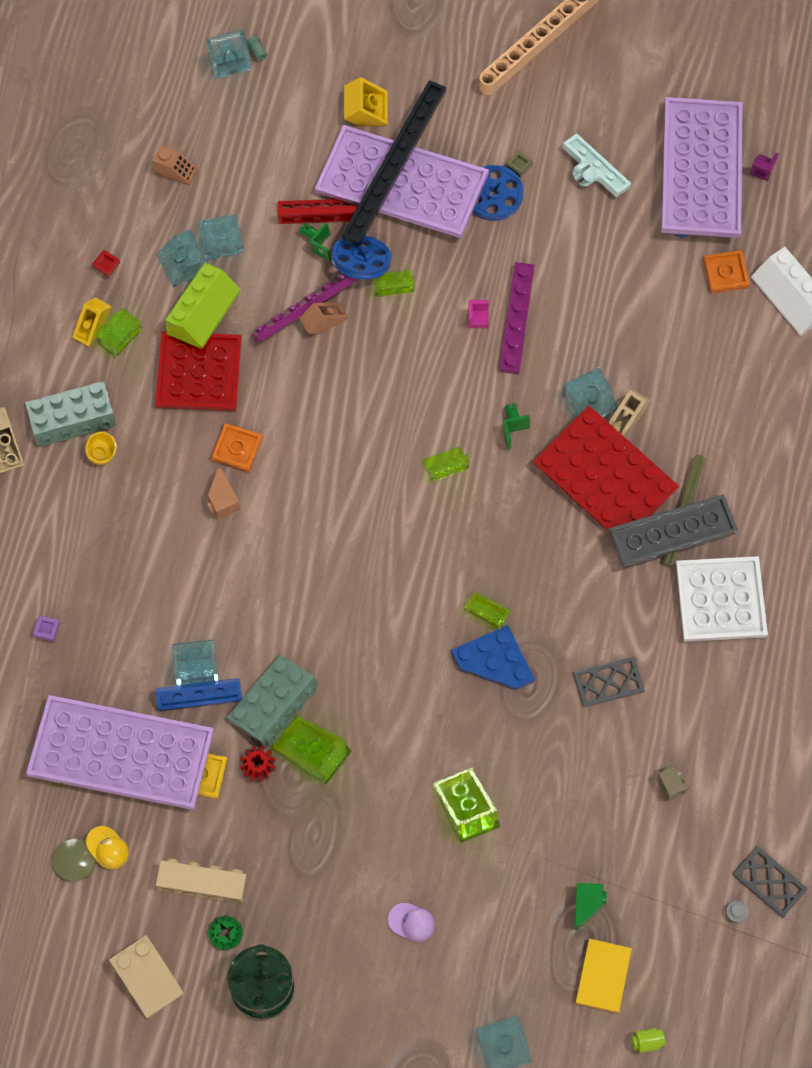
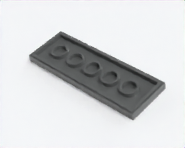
M724 494L618 525L609 528L608 532L621 566L624 568L737 534L738 529Z

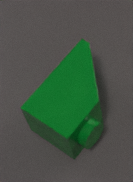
M577 882L574 930H579L601 911L602 904H606L607 891H603V884Z

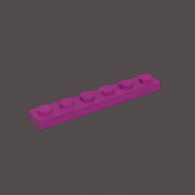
M515 262L499 372L519 375L535 264Z
M340 273L337 276V280L332 283L329 281L323 284L321 290L316 293L311 292L304 297V301L290 305L288 311L284 314H276L271 318L272 321L270 323H263L255 328L256 331L251 334L253 339L257 342H262L301 317L313 303L326 301L358 279Z

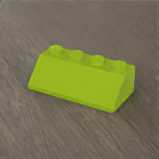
M204 263L166 318L167 334L202 349L241 292V289L222 269Z

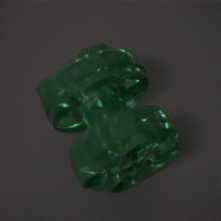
M263 944L249 947L240 952L229 967L227 974L228 987L235 1006L242 1014L257 1021H265L281 1015L289 1007L295 992L291 966L281 952ZM265 952L267 955H257V953Z

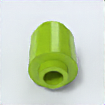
M650 1028L635 1031L634 1036L631 1037L633 1049L637 1050L639 1054L660 1050L661 1047L665 1046L663 1030Z

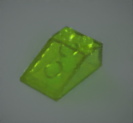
M299 716L293 719L271 747L275 752L306 774L326 785L352 752L342 737Z
M472 768L433 783L440 803L460 843L500 828L497 809Z

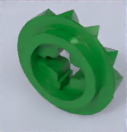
M224 915L217 917L210 923L208 938L215 948L231 950L241 942L243 929L241 923L235 917ZM221 925L226 929H231L229 932L230 940L224 935L219 936L222 932Z

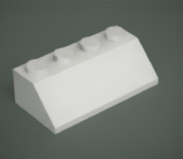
M784 247L771 255L756 270L751 279L799 336L812 329V278L788 249Z

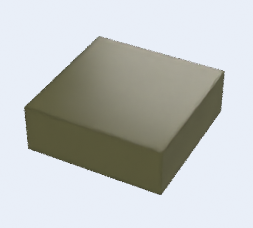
M519 150L506 163V167L515 172L520 178L533 165V161Z

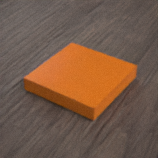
M742 250L703 255L710 293L750 287Z
M225 423L211 456V461L250 473L263 440V435Z

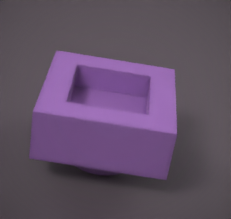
M39 615L33 636L54 642L60 621Z

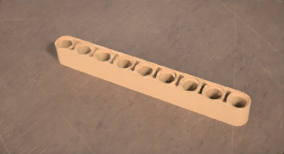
M564 0L480 74L479 91L484 95L493 94L599 0Z

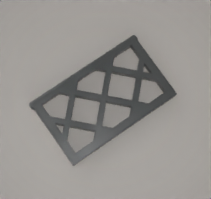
M631 657L573 672L583 706L588 707L644 693L645 690L635 661L636 658ZM631 662L633 669L629 674L619 667L622 664ZM606 668L614 670L609 679L598 674V672ZM616 672L628 677L623 687L612 681ZM590 673L593 676L588 684L580 680L579 675ZM595 677L606 682L602 692L591 687ZM630 679L637 682L638 689L630 691L626 689ZM609 684L620 690L618 694L611 696L604 694ZM590 690L599 695V697L595 700L587 701L585 695Z
M758 846L742 865L733 872V875L783 918L786 917L789 910L808 890L807 887ZM757 853L766 860V864L754 865V857ZM767 868L768 880L756 881L755 869ZM771 868H776L784 875V879L772 880ZM743 869H751L752 881H747L740 875ZM785 883L786 895L774 896L772 884ZM788 883H794L801 891L797 895H790ZM769 884L770 896H764L757 890L756 885ZM786 899L787 907L782 911L774 904V900Z

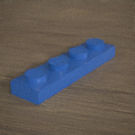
M240 678L155 688L158 711L242 700Z

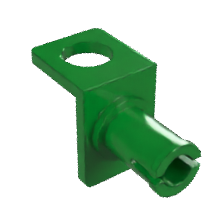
M304 223L299 233L310 239L312 252L330 261L331 256L328 248L322 246L331 235L328 224L324 223L317 230L308 223Z
M510 403L504 407L508 419L503 420V434L508 449H511L510 432L530 428L529 415L519 416L517 404L512 403V410Z

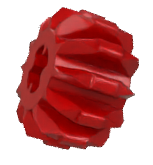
M252 746L253 752L245 750L247 757L243 756L240 758V761L244 763L240 765V769L245 771V778L251 776L252 782H255L257 777H259L260 782H263L264 775L270 778V771H275L276 767L273 764L276 762V759L271 757V750L265 752L264 746H261L259 751H257L256 746ZM257 761H261L262 765L259 764V767H255L254 762L257 764Z

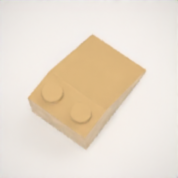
M147 935L109 959L111 965L147 1019L184 995Z

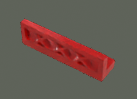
M337 199L278 201V224L349 222L356 210V205Z

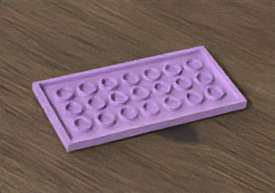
M665 97L661 233L740 238L743 102Z
M343 125L315 187V193L358 206L395 140ZM415 147L379 213L462 239L489 175V169Z
M48 695L26 774L28 777L195 810L214 728Z

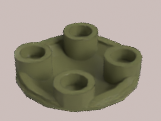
M79 839L66 840L61 843L54 851L52 858L53 868L57 875L69 881L88 878L96 861L88 851L86 842Z

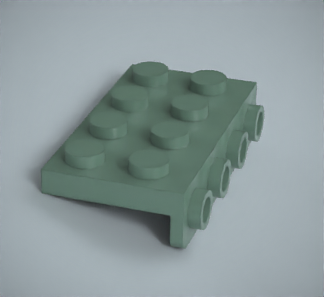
M104 381L25 402L34 437L39 447L87 435L116 425Z
M279 655L226 718L233 725L259 741L261 746L268 748L269 745L276 741L280 732L288 727L296 713L303 709L306 701L317 692L318 683L313 675L282 655Z

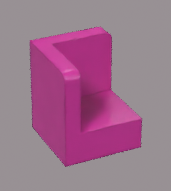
M469 300L468 328H488L489 300Z

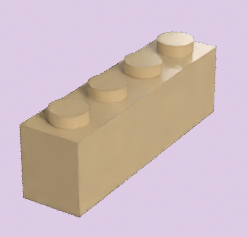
M176 859L161 860L156 881L158 891L243 904L248 879L242 870L231 869V871H224L219 866L211 865L209 868H205L195 862H188L187 865L179 863L180 861Z

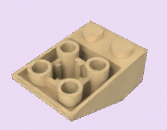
M5 406L0 407V473L24 466Z

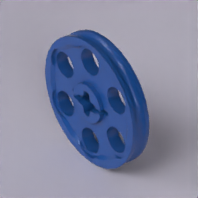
M488 165L482 167L489 169V175L479 196L482 201L476 204L473 213L482 219L490 221L503 220L512 216L519 209L523 200V185L520 178L515 172L504 166ZM493 172H498L501 175V177L498 179H492L490 177V174ZM514 182L517 184V187L509 189L506 184ZM497 190V194H493L490 197L491 192ZM513 199L516 203L513 206H507L505 201ZM494 206L498 211L495 214H491L487 209Z
M365 236L361 244H367L368 246H358L344 239H340L334 244L331 257L332 263L338 271L346 276L356 279H373L384 275L390 268L391 252L378 239ZM339 259H346L347 261H346V262H343V261H340Z

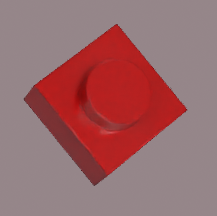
M103 250L92 263V266L105 276L110 277L120 264V259Z

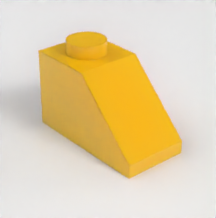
M96 297L85 302L72 338L88 347L91 346L105 326L112 306Z

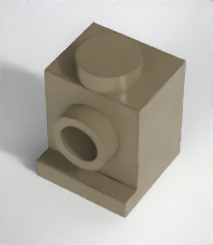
M668 765L660 770L657 781L667 801L688 792V784L683 785L684 778L680 771H676L675 767Z

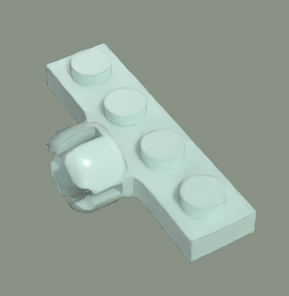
M575 134L563 143L562 148L579 163L574 167L572 173L576 182L584 178L579 185L589 186L593 182L598 181L616 198L630 188L632 183L578 134Z

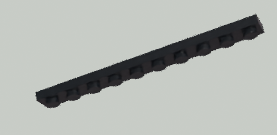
M430 80L428 81L342 233V239L358 246L361 245L447 91L445 86Z

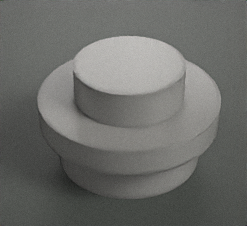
M738 900L732 901L726 910L728 918L736 923L744 921L749 912L747 905Z

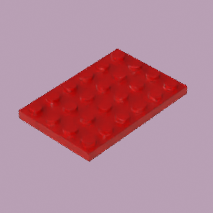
M590 405L533 461V464L607 531L609 528L652 516L679 488V485Z

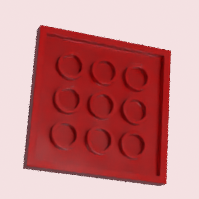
M161 331L156 408L237 411L242 335L213 333L201 349L170 336L165 331Z

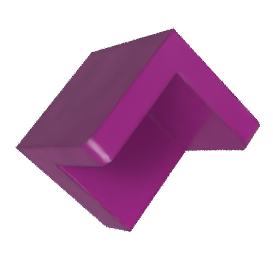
M775 152L772 159L759 154L757 159L755 158L750 174L768 181L777 163L779 153Z

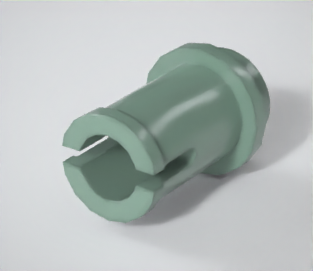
M252 36L247 40V48L251 49L258 62L263 61L267 58L268 54L260 44V38Z

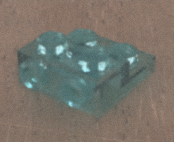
M237 214L198 221L205 259H217L225 255L235 256L244 252Z

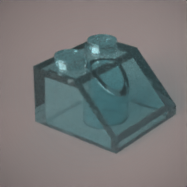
M243 29L206 39L208 60L215 79L219 77L224 78L238 72L243 73L251 69V59Z
M191 229L172 237L157 253V257L173 287L194 279L203 264H208Z
M599 367L563 385L562 395L576 418L588 405L602 417L617 410L610 385Z
M214 639L173 644V668L176 685L218 680Z
M518 1015L476 1029L475 1034L487 1068H515L532 1062L526 1036Z

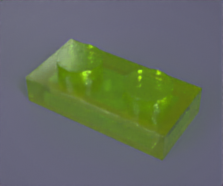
M475 591L464 608L466 612L498 629L502 628L511 613V610Z

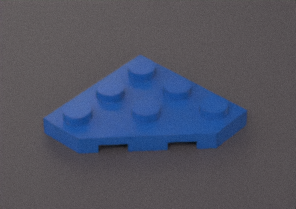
M508 625L451 649V653L460 671L478 675L480 678L494 683H501L514 690L535 682V678Z

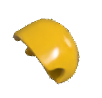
M107 432L94 433L88 438L86 443V457L94 464L104 465L114 458L117 444L114 437Z

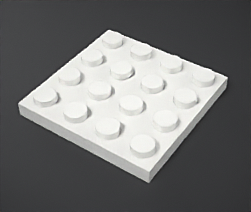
M759 556L676 561L683 642L765 638L768 636Z

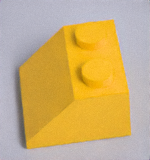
M362 77L344 85V119L357 126L388 125V91Z

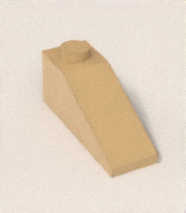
M630 389L609 423L626 437L640 419L651 400L636 390Z

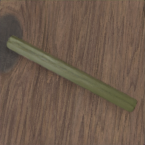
M695 455L680 507L692 504L705 462L704 456ZM678 551L665 555L663 564L672 567Z

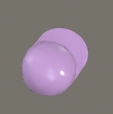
M400 903L395 905L389 912V927L394 933L404 938L421 942L429 939L434 933V917L426 909H421L409 903Z

